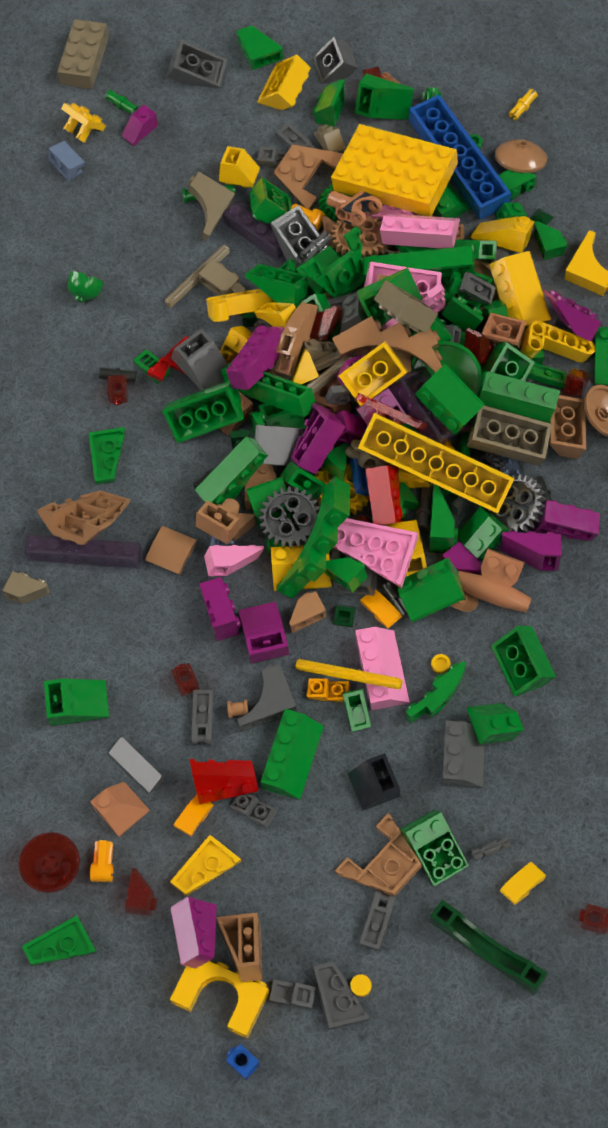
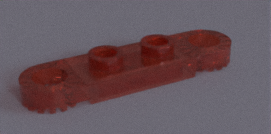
M359 392L355 400L376 409L374 413L383 417L386 414L392 416L393 422L400 425L405 422L422 431H425L427 427L426 423L368 396L365 397V395Z

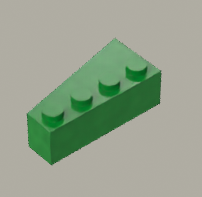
M246 436L205 478L195 491L205 503L208 500L216 506L218 504L221 505L228 498L235 499L257 469L264 463L268 454L255 439Z

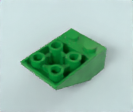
M366 74L359 82L354 113L369 118L408 120L414 88Z
M408 267L357 291L359 300L368 318L372 316L374 320L378 319L381 326L393 318L386 311L379 308L380 304L374 300L385 280L414 295L420 301L423 299Z
M267 403L258 406L259 412L263 411L265 415V426L306 429L307 427L304 425L305 420L302 416Z
M63 678L44 681L46 713L50 726L110 718L106 680Z
M434 809L400 829L433 886L469 866L440 811Z

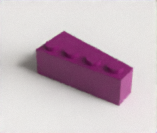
M258 326L226 370L232 389L249 390L264 376V371L274 366V361L280 355V353L275 351L285 327Z

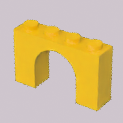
M208 961L197 969L186 966L170 998L171 1003L191 1012L200 992L207 984L214 981L228 982L238 992V1004L227 1025L228 1030L248 1039L269 995V989L266 988L267 984L260 980L241 982L238 972L234 973L228 970L229 967L221 962L215 964Z

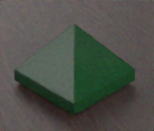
M540 208L530 217V220L538 221L545 225H548L553 219L552 215Z

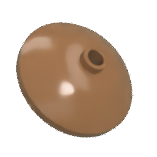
M509 140L500 144L495 151L496 161L504 168L515 172H536L544 168L547 163L545 151L539 145L528 140Z
M596 385L589 389L585 395L584 410L591 425L598 432L608 436V386Z

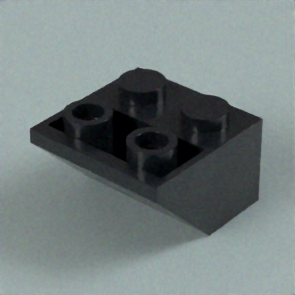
M385 753L364 761L348 773L362 811L400 797V787Z

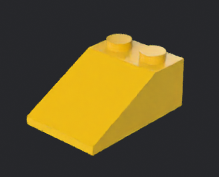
M517 216L482 222L471 235V239L497 241L496 246L522 253L530 241L535 221L525 216Z
M385 340L338 376L359 405L362 406L405 375L408 370Z

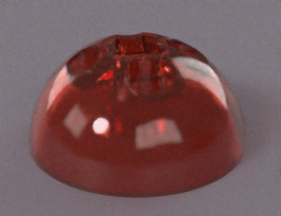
M54 832L43 833L32 838L24 846L19 858L21 877L28 886L42 893H55L67 888L75 880L80 868V855L74 842L67 836Z

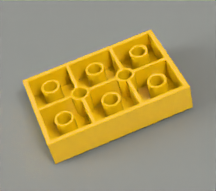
M359 124L331 176L333 190L351 196L363 191L377 197L384 205L431 217L458 164L457 150Z

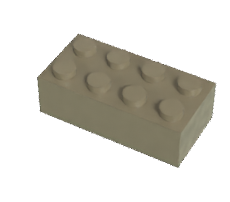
M74 19L57 71L61 85L93 89L109 38L106 23Z
M484 406L472 419L467 447L539 466L546 458L552 424Z

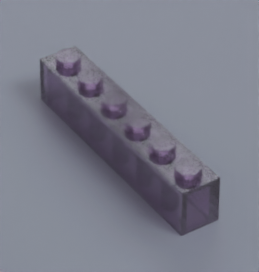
M27 535L24 553L28 561L140 569L143 551L141 544L137 542L93 539L85 545H78L70 540H62L61 537Z

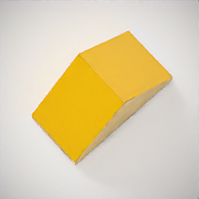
M304 349L291 380L300 385L319 377L311 356L306 349Z

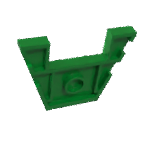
M356 226L343 235L350 251L323 271L314 258L300 266L301 270L333 298L347 295L366 281L364 277V259H362L361 253L363 247L360 242V228Z

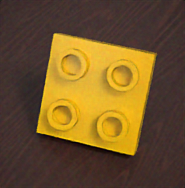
M64 103L61 108L70 115L63 129L73 134L79 122L82 123L76 135V138L82 142H86L91 130L103 131L107 126L101 122L102 118L95 114L91 115L89 113L90 110L82 105Z

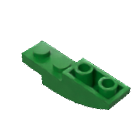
M465 661L453 664L446 674L438 675L432 683V690L434 692L429 691L423 696V700L418 703L414 702L407 708L406 719L410 724L425 713L430 718L434 717L448 704L463 679L466 670Z

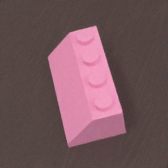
M387 214L383 216L380 228L382 243L430 248H454L460 218Z
M370 262L364 287L375 283L378 274L390 276L407 267ZM409 268L422 298L427 297V292L441 283V272Z
M379 627L355 630L362 671L397 677L403 680L402 688L399 690L365 683L371 711L409 704L410 701L394 631Z

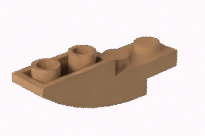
M302 302L290 317L275 351L280 353L275 372L289 376L294 375L303 341L308 342L318 306Z

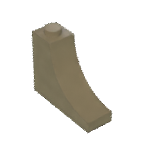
M198 172L196 177L193 175L189 180L188 185L190 187L188 192L199 201L203 208L205 228L201 239L207 241L231 204L235 193Z

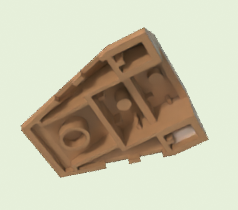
M99 490L80 495V499L75 501L69 498L65 499L63 504L50 503L38 509V514L54 536L61 537L62 540L76 542L78 545H85L99 536L115 521L128 506L130 499Z

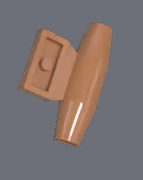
M487 549L481 565L482 575L459 571L463 591L480 600L505 609L526 613L532 599L512 587L518 581L525 563L523 561Z

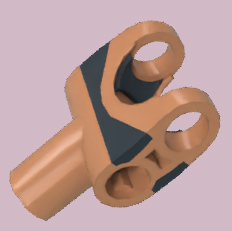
M331 191L327 198V204L336 208L337 218L355 226H361L366 222L365 214H378L382 211L381 201L377 197L363 191L358 192L353 197Z

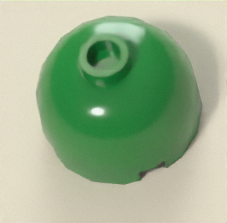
M76 271L70 272L67 281L69 292L75 296L74 300L85 303V300L91 301L96 299L100 295L104 284L103 281L95 277L90 278L86 274Z

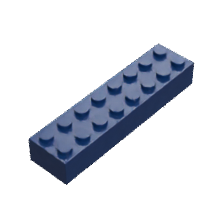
M440 95L409 108V122L423 141L457 150L458 164L450 180L479 220L496 213L503 203H510L511 192Z

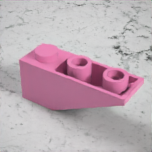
M209 546L204 556L208 576H228L257 560L264 546Z

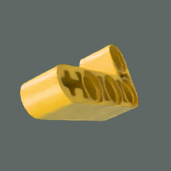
M261 289L225 294L206 299L208 317L214 322L226 321L231 315L253 312L267 302H275Z
M538 320L533 321L524 331L521 343V353L530 359L534 358L542 348L580 363L585 362L595 352V345L592 341L590 342L580 336Z

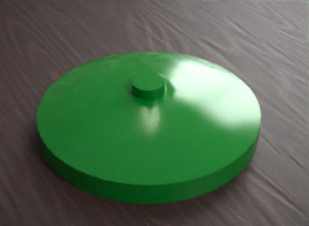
M439 341L438 344L440 346L434 349V351L438 350L443 359L440 361L441 365L446 364L477 396L482 380V370L475 355L459 343ZM414 357L411 362V373L407 377L409 393L413 401L422 410L434 415L415 393L435 373L425 363Z

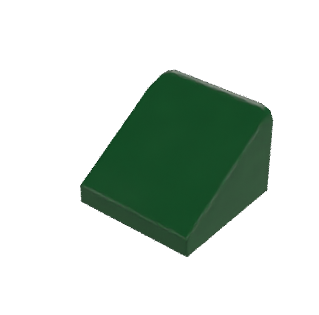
M337 604L333 625L353 627L356 607Z

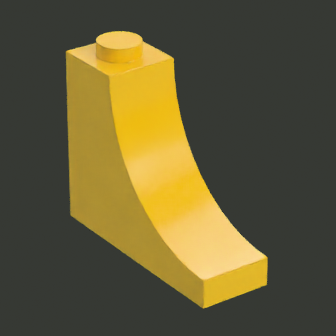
M589 230L568 265L564 279L604 296L606 291H608V271L598 263L594 256L592 246L596 233Z
M267 302L254 311L257 318L265 320L273 327H285L296 307L292 303Z

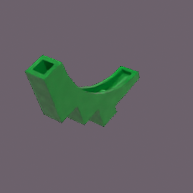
M334 476L323 488L320 510L312 532L294 565L277 584L276 591L293 599L311 580L315 582L326 571V554L338 543V527L350 516V485Z

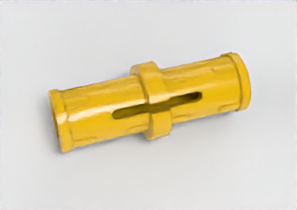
M529 89L508 113L510 118L515 116L513 119L516 121L524 111H527L530 107L529 105L537 98V92L534 91L532 94L533 89Z

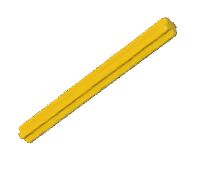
M298 659L295 668L300 671L399 690L403 684V680L397 677Z

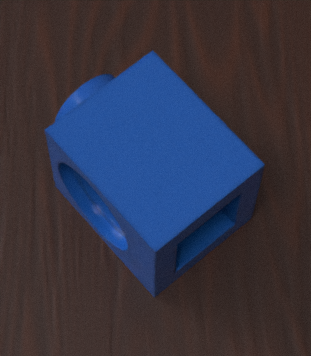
M241 1044L238 1047L233 1046L226 1055L228 1057L226 1059L227 1064L245 1080L260 1066L259 1060ZM240 1056L247 1057V1063L243 1066L236 1064V1060Z

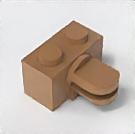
M228 498L221 505L218 504L216 506L207 500L196 514V527L228 545L238 533L239 518L236 517L239 513L238 502Z

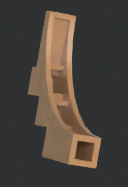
M371 316L332 338L343 358L358 351L375 349L386 340L393 350L402 351L416 357L434 373L442 367L440 361L443 359L438 350L434 351V349L440 346L437 341L441 339L436 330L431 331L430 328L427 333L420 331L409 338L412 334L407 325L403 326L398 322L380 332L383 328L379 320H374Z

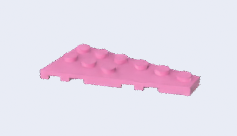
M347 518L338 527V543L333 548L355 561H361L368 569L402 588L417 543L418 533Z

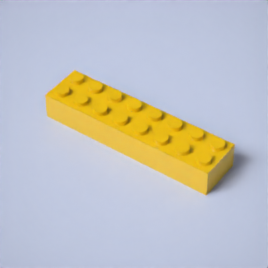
M377 413L373 414L358 447L369 454L495 513L499 512L514 481L513 477Z

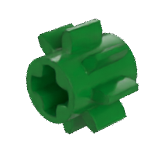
M426 87V92H422V100L426 101L437 95L442 97V93H439V88Z

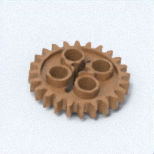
M372 215L366 217V222L363 225L357 226L361 230L362 259L372 255L378 256V252L383 253V249L387 248V244L382 243L380 233L382 221L378 222L377 217L372 219ZM337 220V225H333V230H331V243H333V248H336L337 253L342 251L341 256L350 251L343 235L356 226Z

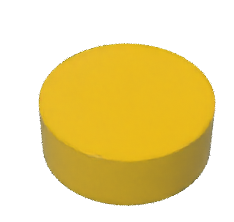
M437 654L432 658L431 668L435 673L445 674L449 671L451 662L448 656Z
M356 975L350 983L351 991L357 997L367 996L371 991L370 979L365 975Z

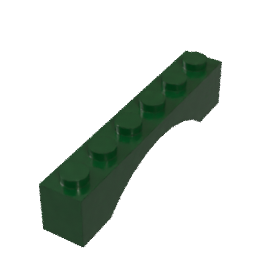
M441 900L431 914V924L532 995L536 994L548 974L546 971L490 938L471 923L460 911L444 900Z

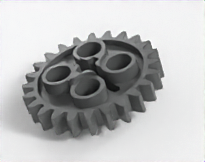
M521 474L518 475V478L512 475L514 481L505 500L529 508V510L503 502L498 513L491 510L488 511L510 531L522 533L523 530L528 532L529 526L534 528V521H540L537 518L538 515H543L540 510L545 508V505L542 504L546 500L542 496L545 492L541 489L542 486L533 478L527 475L524 477Z
M288 486L287 492L280 488V494L273 491V498L267 496L269 503H262L265 509H260V513L263 516H260L259 520L263 522L260 524V527L265 529L263 531L264 536L269 534V541L275 539L274 544L276 546L281 542L282 548L289 544L290 549H292L294 543H296L298 548L301 541L306 544V538H309L320 507L316 506L317 500H312V494L306 496V490L299 493V489L296 487L293 492L291 487ZM291 502H297L298 506L295 508H290L289 504ZM281 504L285 505L290 516L294 518V522L298 526L300 531H296L291 520L287 518L286 512L281 507ZM277 511L282 513L279 518L272 517L273 513ZM302 517L308 518V521L304 524L298 522ZM285 527L292 528L288 534L283 533L282 530Z

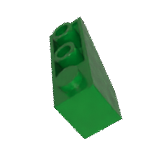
M456 239L454 248L472 246L475 259H496L497 241Z

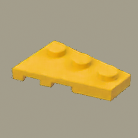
M209 835L170 883L184 895L188 896L239 864L242 860Z

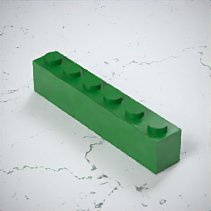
M472 246L364 257L365 280L370 262L441 272V278L451 277L453 270L460 272L461 276H464V273L467 272L475 274V258Z
M231 363L221 370L224 382L229 380L226 370ZM263 372L264 376L249 390L238 389L243 395L302 417L313 411L311 408L312 403H316L312 388L267 372Z

